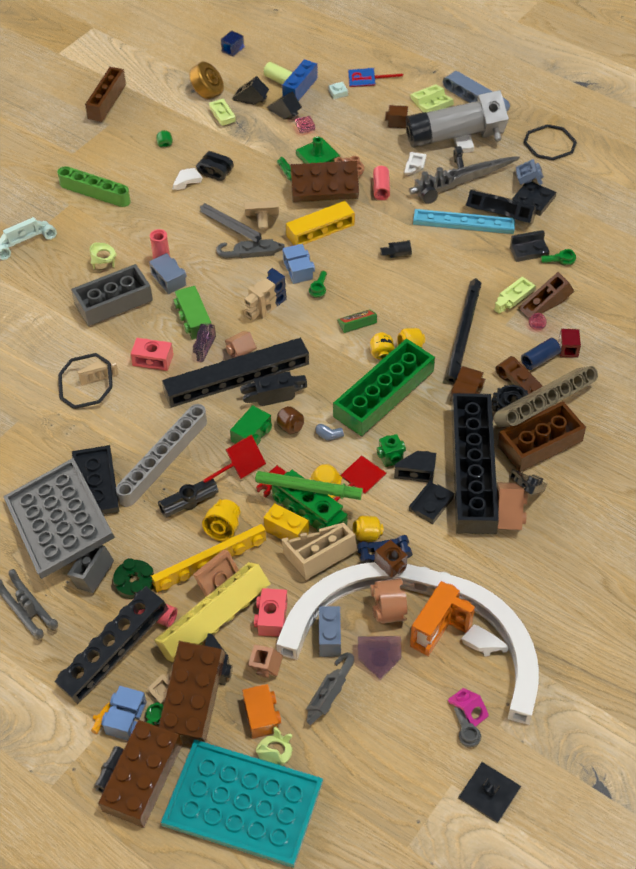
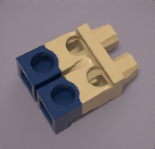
M274 268L267 272V278L257 282L254 287L248 288L249 295L244 298V303L249 308L245 310V314L252 320L258 316L262 319L265 318L266 314L287 300L285 276Z

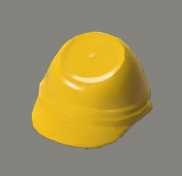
M321 464L313 471L310 480L341 485L342 477L332 465Z

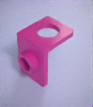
M462 688L448 699L450 704L464 711L468 722L473 723L475 727L489 716L481 696L470 690ZM475 707H480V716L476 719H473V709Z

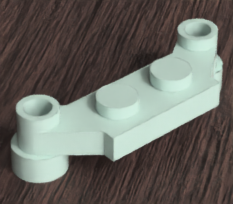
M34 217L3 230V235L0 238V259L6 260L10 257L11 250L9 247L39 234H43L46 239L51 240L57 235V230L52 225H49L47 221H38Z

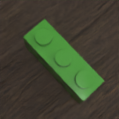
M196 286L176 290V298L173 299L175 308L180 310L178 311L180 320L185 322L184 329L186 334L189 333L192 340L213 334L211 320Z

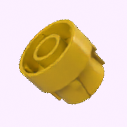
M219 499L208 510L202 520V527L205 533L217 541H226L232 538L239 526L240 506L231 500Z

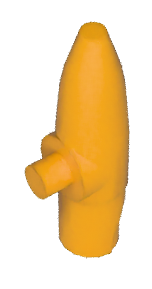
M110 702L103 707L98 715L93 716V719H95L91 729L93 733L98 734L103 726L102 718L105 712L109 711L111 707Z

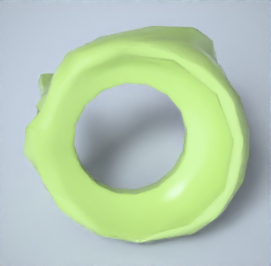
M98 242L90 246L93 269H95V264H105L111 261L112 267H115L117 253L109 244ZM104 250L108 251L110 256L103 259L97 257V253Z
M274 727V735L262 739L256 748V752L261 760L285 766L292 755L293 749L289 743L292 734L282 736L280 730ZM272 742L281 743L285 751L280 755L278 750L271 749L268 745Z

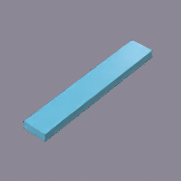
M415 209L413 225L514 234L515 219Z

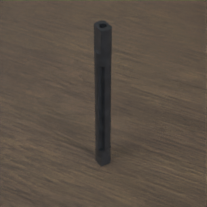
M477 278L469 283L445 377V380L450 384H455L461 369L482 285Z

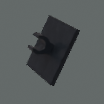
M481 762L458 799L498 824L519 792L521 785Z

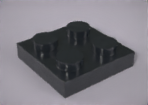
M531 181L527 184L524 183L512 199L538 206L536 214L541 216L556 198L557 192Z

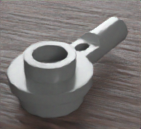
M455 707L454 711L461 725L459 741L465 747L477 746L481 741V732L473 723L468 722L462 709Z

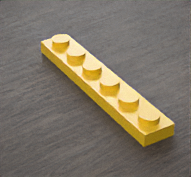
M262 524L255 526L152 575V582L156 592L167 590L174 584L188 580L224 549L229 551L231 557L244 553L254 546L261 545L266 541L264 526Z

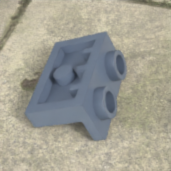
M531 159L516 167L517 177L521 185L530 183L534 178L537 179L539 185L543 184L542 178L544 176L539 162L535 163L534 159Z

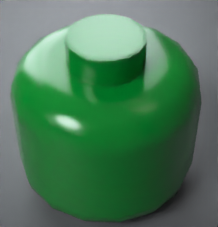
M162 130L157 133L156 139L159 147H167L173 144L172 134L169 131Z

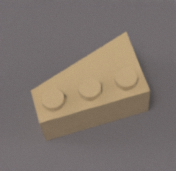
M345 523L321 528L319 532L309 535L303 533L300 534V537L288 540V538L281 539L285 557L306 580L357 551L355 534Z

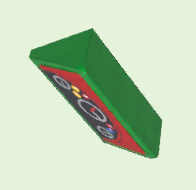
M369 309L339 318L337 321L343 332L346 333L376 324L377 314Z

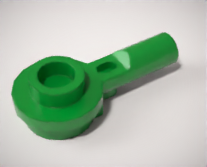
M564 249L555 255L541 256V262L560 261L562 264L571 265L576 261V254L571 249Z
M321 271L318 280L310 285L309 294L318 298L325 295L324 281L327 276L326 271Z
M153 703L147 708V723L152 725L160 724L163 704Z

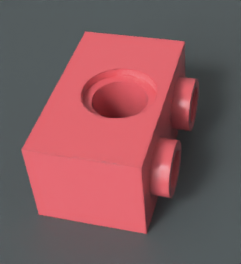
M136 338L131 351L132 365L168 371L174 355L172 343Z
M262 588L261 596H257L256 609H259V615L255 614L254 627H258V636H280L286 620L287 590Z

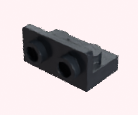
M544 230L511 236L510 250L516 262L549 255L550 251L544 241Z

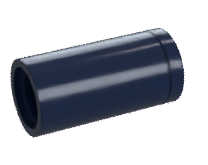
M549 338L522 354L521 361L528 370H533L561 352V347L556 339Z

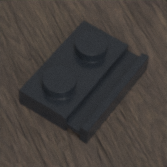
M430 480L409 505V511L415 512L420 518L434 524L453 500L455 493L439 484H434Z

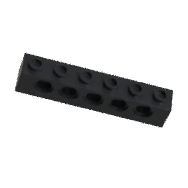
M147 586L143 590L138 591L134 599L120 610L118 616L113 621L105 625L104 630L89 642L88 647L82 653L75 656L73 662L58 674L54 682L72 700L79 704L169 609L164 600ZM141 609H145L142 614H137ZM130 624L128 629L122 630L124 626ZM115 640L111 646H107L110 641ZM96 656H100L96 662H92ZM84 672L81 678L76 679L79 673Z

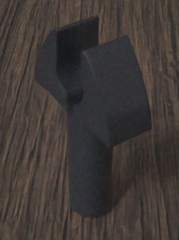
M461 146L454 147L455 150H453L454 162H457L458 168L464 167L462 159L463 150Z

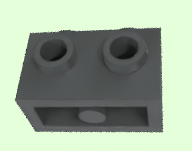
M101 545L78 558L67 575L77 589L94 593L114 562V559L107 548Z

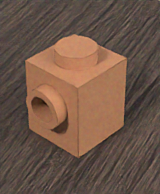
M242 331L225 340L227 345L226 351L232 357L245 355L257 349L251 333L247 331Z
M254 644L248 666L257 671L256 674L265 678H269V675L278 676L283 655L274 648Z

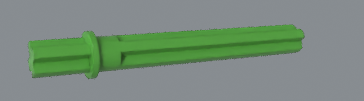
M257 471L255 476L257 483L339 496L340 499L345 497L361 500L363 488L346 486L345 483L339 485Z

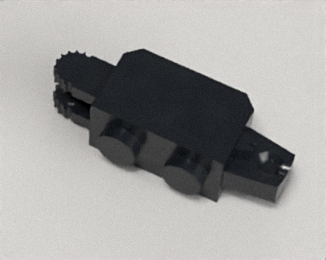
M289 371L256 378L254 383L241 386L240 391L241 394H244L243 401L245 403L258 402L261 406L290 401L295 398V392L307 388V379L305 375L291 376Z

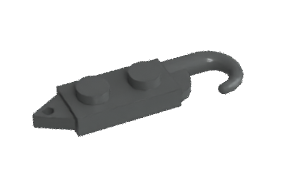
M273 239L259 240V242L253 240L241 241L234 246L233 251L224 252L221 248L227 246L225 242L217 246L216 252L222 258L275 256L276 252L285 248V244L273 241Z
M347 652L337 658L335 665H338L345 659L346 661L341 669L334 670L326 675L307 706L308 715L306 722L309 725L313 724L321 715H325L331 709V704L341 692L342 686L346 681L345 677L353 666L354 656L352 653Z

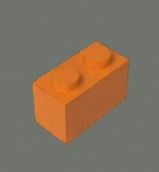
M268 684L242 689L252 739L274 734L273 728H278V724H282L279 710L275 711L273 706L277 704L274 691L270 692Z

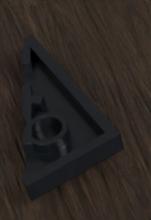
M512 469L510 477L514 478V481L531 495L545 491L548 484L543 482L544 478L534 474L532 476L526 475Z

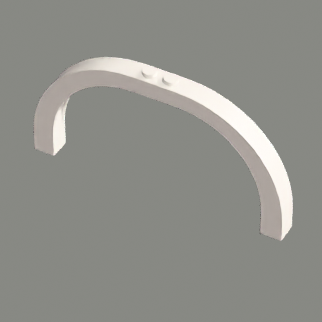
M375 562L359 564L339 570L320 580L302 595L290 611L276 644L277 651L284 657L298 660L308 631L319 616V607L330 606L348 594L368 589L370 585H374L377 581L402 579L403 585H400V588L430 596L441 581L452 584L460 590L459 598L467 600L475 606L474 611L494 626L508 645L515 669V689L508 719L527 725L530 724L539 684V668L534 644L528 631L515 612L495 594L480 585L450 575L449 573L437 572L427 567L407 564V568L403 573L396 574L391 578Z

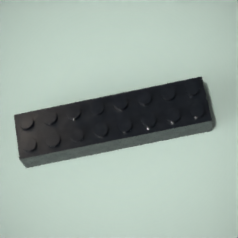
M453 393L451 412L456 533L497 534L499 515L491 394Z

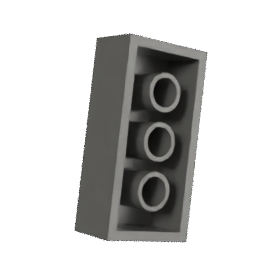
M136 264L71 289L74 304L88 326L153 301L151 286Z

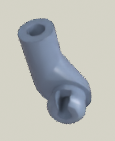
M318 424L315 428L316 433L327 441L344 437L342 428L332 430L324 424Z

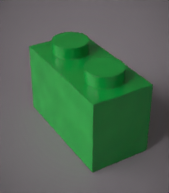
M252 405L230 429L231 442L236 444L252 435L258 445L261 438L272 429L271 415Z

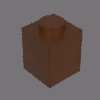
M389 105V111L385 113V121H388V128L406 129L408 106Z

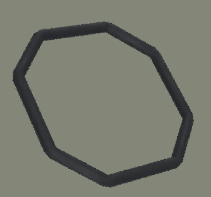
M546 124L529 130L525 136L524 144L535 157L556 160L574 153L577 141L564 127ZM549 127L563 130L574 143L571 151L555 157L537 154L527 143L530 133Z
M98 353L71 358L58 374L59 398L73 409L101 403L113 387L110 361ZM96 356L108 366L109 387L99 400L74 405L63 397L62 374L72 362Z

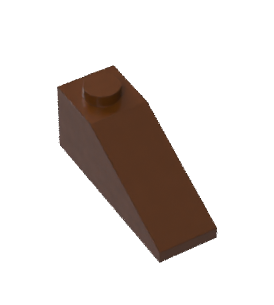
M557 272L518 308L531 320L561 304L575 291L571 284Z

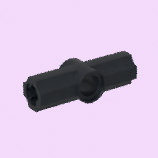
M214 479L206 483L201 481L194 485L185 484L181 486L179 492L158 501V506L164 517L173 515L183 509L192 510L197 506L198 502L218 493V487Z

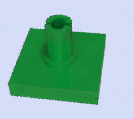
M319 136L314 137L313 142L296 149V155L304 163L334 162L335 158L340 157Z

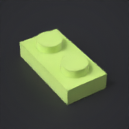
M224 99L209 103V108L221 126L236 122L235 115Z

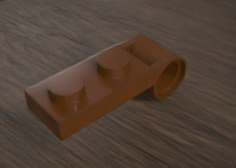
M513 356L508 357L495 367L496 373L501 379L506 380L508 378L514 385L521 386L527 390L528 394L543 387Z

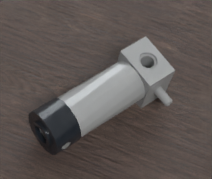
M501 90L480 94L476 102L407 115L406 133L411 147H419L481 132L482 138L494 135L495 140L500 141L502 139L501 134L504 133L509 120Z

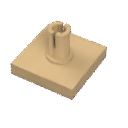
M278 200L245 203V216H257L259 230L268 229L267 215H279Z

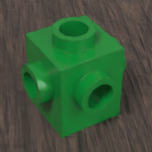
M398 434L387 435L379 439V447L376 448L377 455L381 458L385 467L395 465L404 457V452L406 451L405 443L403 440L400 441Z

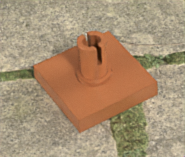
M224 549L195 572L193 576L205 597H207L239 569L229 551Z

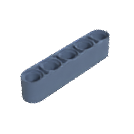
M458 71L452 72L443 79V85L447 90L469 103L476 102L480 94L493 92ZM503 98L506 111H508L510 104L508 100Z

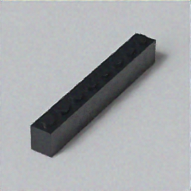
M301 337L164 379L162 380L163 391L170 408L252 383L256 378L284 373L309 365V352Z

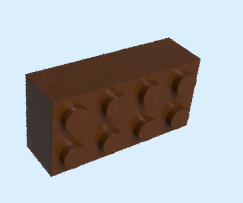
M357 161L291 164L292 202L358 199Z
M562 401L518 425L510 426L500 431L497 446L515 468L521 472L583 442L586 426Z
M179 641L160 719V728L180 736L207 740L226 655L222 649Z
M138 719L98 802L102 812L144 828L183 745L180 735Z

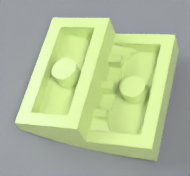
M436 84L410 94L413 102L423 112L444 109L454 105V100L445 95L444 88Z

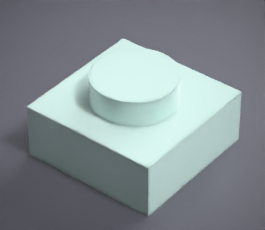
M343 82L328 85V90L333 99L348 96V90Z

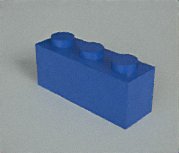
M304 59L282 84V97L293 91L299 101L318 79V63Z

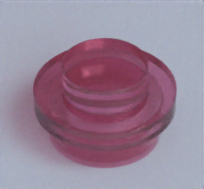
M534 313L529 318L528 323L531 328L540 330L545 328L547 320L543 314Z

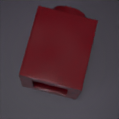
M561 329L558 340L561 347L560 357L578 358L581 348L580 330Z

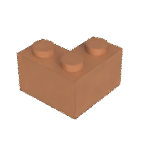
M497 482L498 529L522 530V524H526V512H523V506L527 504L528 493L517 483Z

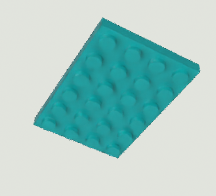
M194 740L162 818L161 825L294 868L323 784V778Z

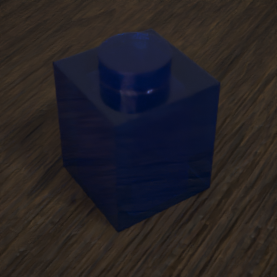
M231 30L221 38V50L223 53L234 57L244 49V37L237 32Z

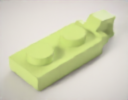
M521 277L500 293L497 302H495L494 310L500 314L506 308L514 307L535 291L536 285Z

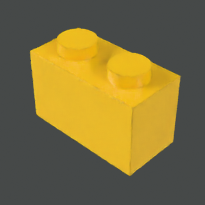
M275 503L263 517L266 532L279 539L288 538V540L300 537V534H309V520Z

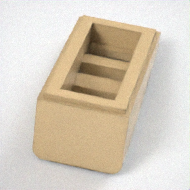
M110 355L104 357L111 363L112 377L119 375L117 364ZM98 360L77 371L80 384L85 385L108 379L107 364L102 360Z

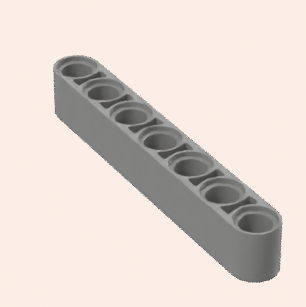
M192 405L121 480L116 487L118 501L122 506H132L206 426L207 416L203 405Z

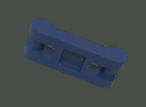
M407 535L391 539L408 555V558L413 555L411 548L408 547L409 539ZM389 540L359 543L357 550L361 554V564L375 562V551Z

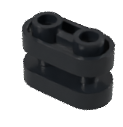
M212 151L206 152L196 165V169L200 174L218 181L224 180L234 167L231 158Z

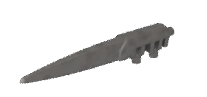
M520 156L490 160L458 169H450L448 172L446 170L443 171L442 167H438L434 177L424 171L420 180L415 179V185L409 188L410 195L417 193L421 198L422 191L427 187H434L437 192L452 189L458 184L503 168L519 160Z

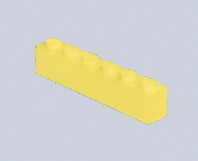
M248 562L154 639L168 661L174 662L179 641L202 645L208 633L215 634L222 624L232 620L235 617V613L249 606L253 598L261 595L262 588H267L270 582L259 564Z

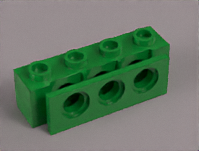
M293 469L284 474L286 476L304 478ZM272 485L273 499L278 504H283L289 511L309 520V526L311 525L318 532L321 528L340 523L348 525V514L342 511L343 506L329 495Z

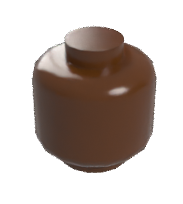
M287 406L278 412L276 423L286 433L295 434L302 429L304 416L294 407Z

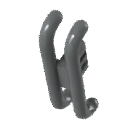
M9 570V577L17 588L15 596L18 602L8 592L1 579L0 595L30 633L40 640L44 637L43 630L38 629L30 618L38 614L51 630L58 628V622L50 617L27 589L16 570Z

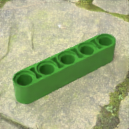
M68 166L60 167L57 171L62 188L119 207H126L131 203L129 188L126 185Z

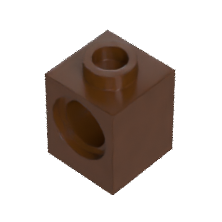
M391 539L375 551V563L391 578L396 574L403 573L407 568L408 555Z

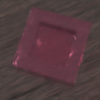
M311 116L295 119V124L300 134L315 130V124Z

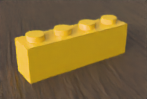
M346 201L337 203L287 222L286 236L293 245H305L354 226L355 212Z

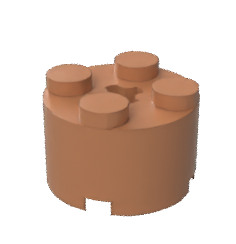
M402 579L377 581L374 585H370L371 597L375 599V605L372 606L373 617L380 624L407 620L404 616L407 615L406 593L400 589V585H403Z

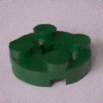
M126 559L115 570L113 575L116 591L124 598L134 599L135 594L143 590L145 586L152 590L154 586L151 576L154 575V571L148 563L142 560ZM133 576H137L139 579L138 581L130 582V578Z

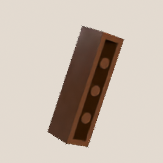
M108 68L85 103L89 120L99 122L104 120L126 85L124 69Z

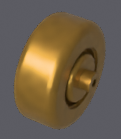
M202 61L191 68L189 73L190 82L202 98L211 99L223 92L224 83L222 77L212 64Z

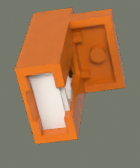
M441 581L412 625L410 647L429 657L448 625L464 633L468 632L472 627L475 606L467 600H461L459 598L460 590L454 585Z

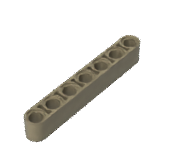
M594 366L576 368L497 411L494 415L495 424L501 428L518 425L594 383L598 378L597 369Z

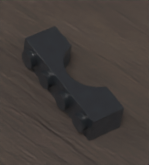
M470 189L466 203L468 207L502 214L528 223L534 222L538 208L536 205L476 189Z

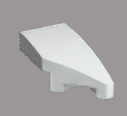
M410 152L404 175L408 176L422 171L426 161V154Z
M195 168L181 170L172 189H185L189 183H201L202 176Z
M475 624L461 638L464 645L479 652L483 651L485 657L490 656V653L502 650V652H507L509 650L508 645Z

